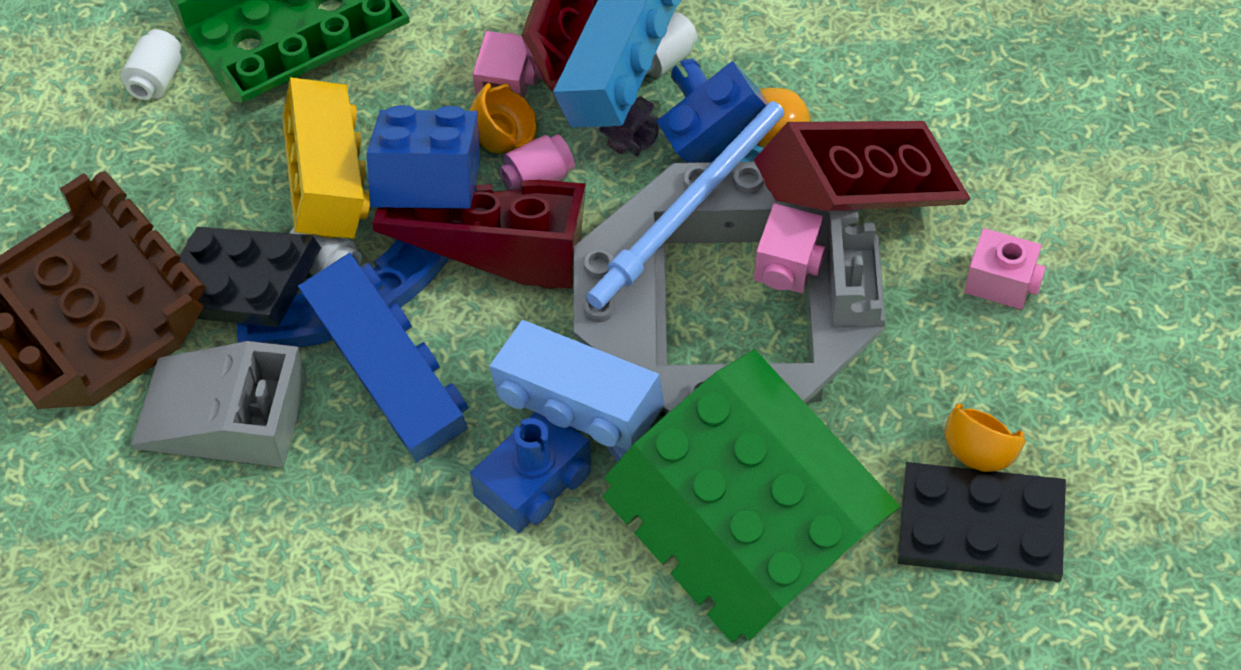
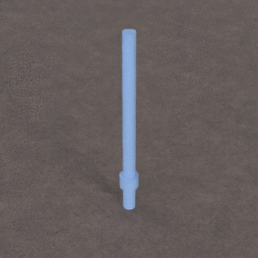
M774 101L769 102L629 250L623 249L608 264V272L586 294L587 301L594 308L602 309L623 286H631L644 272L643 264L784 116V110L778 103Z

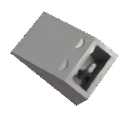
M245 341L159 357L131 443L132 449L284 468L307 382L299 348Z

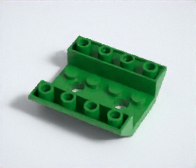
M169 0L187 38L230 101L244 103L289 81L290 77H298L410 23L408 14L397 0H335L340 2L341 5L333 11L318 9L320 4L329 0ZM253 38L260 41L258 46L250 50L237 47L245 39Z

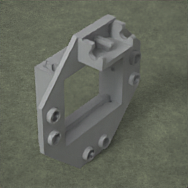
M712 162L673 163L574 246V337L585 345L658 373L664 399V406L661 410L666 414L711 375L728 364L667 365L665 244L760 242L774 203L823 216L820 245L826 247L823 265L818 277L809 275L805 287L809 363H768L805 404L807 402H822L823 387L828 383H833V378L884 332V297L879 237L875 235V223H863L857 226L855 223L859 221L858 210L825 211L775 201L772 193L767 189L755 162H740L643 264L644 272L632 285L623 286L602 309L594 308L587 301L586 294L608 272V264L621 250H629Z

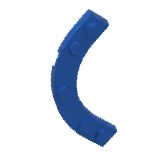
M396 240L386 252L374 261L375 267L373 269L385 287L378 293L387 306L396 302L401 308L435 278L449 258ZM296 294L278 327L237 323L238 343L252 341L300 348L332 341L302 294Z

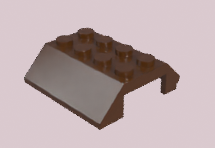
M105 171L95 175L92 181L83 173L59 188L69 212L0 255V363L36 409L96 405L156 365L159 357L169 356L180 349L204 308L198 300L206 286L185 262L179 263L181 257L157 230L152 231L154 227L132 200L125 199L127 194L109 173Z

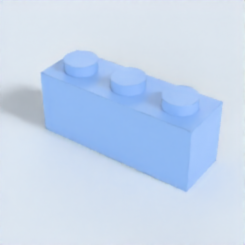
M525 320L519 323L489 365L497 396L507 405L516 409L524 407L544 415L554 425L562 428L570 426L589 434L598 443L608 447L616 445L628 450L648 431L664 406L660 375L658 373Z

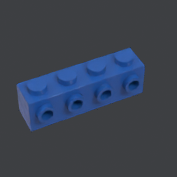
M349 252L298 285L306 302L416 463L468 429L462 414L469 409L467 403L452 382L443 387L434 372L440 368L439 363L424 342L415 346L406 331L411 329L412 325L396 302L389 306L386 305L378 293L385 287L369 262L360 267Z

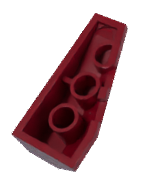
M535 179L520 181L521 189L493 192L491 184L475 185L471 208L378 207L372 222V229L374 232L523 285L541 286L547 289H572L574 283V246L581 241L586 183Z

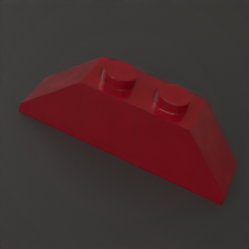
M533 0L521 36L534 72L552 92L598 0Z

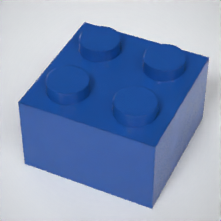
M398 105L387 110H380L366 152L370 207L471 208L480 166L478 111H465L458 106H444L437 110H415L407 105Z

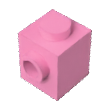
M486 31L473 71L475 97L487 83H490L491 88L508 84L512 91L525 98L528 85L536 86L539 77L534 72L522 36L514 33Z
M774 203L756 251L754 281L765 283L776 290H791L803 294L809 275L818 277L823 265L826 247L820 245L823 216Z
M983 228L969 267L964 293L1023 310L1028 293L1038 295L1046 266L1037 264L1042 244Z

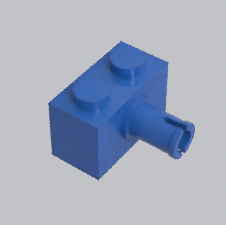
M685 59L680 63L687 72L688 77H684L677 66L671 72L672 80L678 85L685 98L660 117L657 123L675 152L686 163L713 162L764 109L768 101L759 88L733 61L710 79H707L696 60Z
M536 412L529 418L520 421L521 425L519 427L516 425L513 433L470 472L474 497L517 533H520L530 523L534 525L541 523L552 511L555 499L567 487L570 490L579 487L591 470L590 440L570 426L566 428L556 426L544 415Z

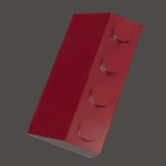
M925 121L787 122L754 159L764 179V183L772 193L775 201L825 211L965 205L971 199Z

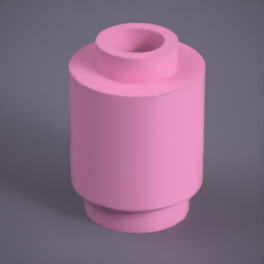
M559 134L552 137L543 135L504 154V165L499 168L506 188L508 190L521 189L520 181L535 179L561 181L567 177V172L575 168V162L567 143Z

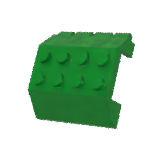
M755 349L716 371L640 437L604 477L611 487L602 496L626 525L630 524L637 517L643 521L634 533L662 565L666 564L673 557L680 562L670 574L699 606L710 597L714 600L716 605L707 615L732 643L742 634L749 641L758 636L780 616L781 611L855 544L864 541L901 507Z

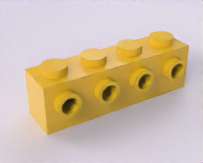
M290 77L282 113V123L295 233L313 234L324 238L341 237L354 239L359 219H367L370 196L369 190H363L365 161L358 160L361 134L360 132H354L357 108L356 105L349 102L346 84Z

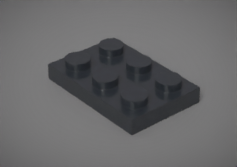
M196 227L180 254L181 259L179 263L185 262L206 286L198 300L204 308L197 319L278 327L299 290L298 285L303 283L322 247L313 235Z
M906 462L898 564L1061 582L1064 557L1066 479L996 471L981 472L968 468Z

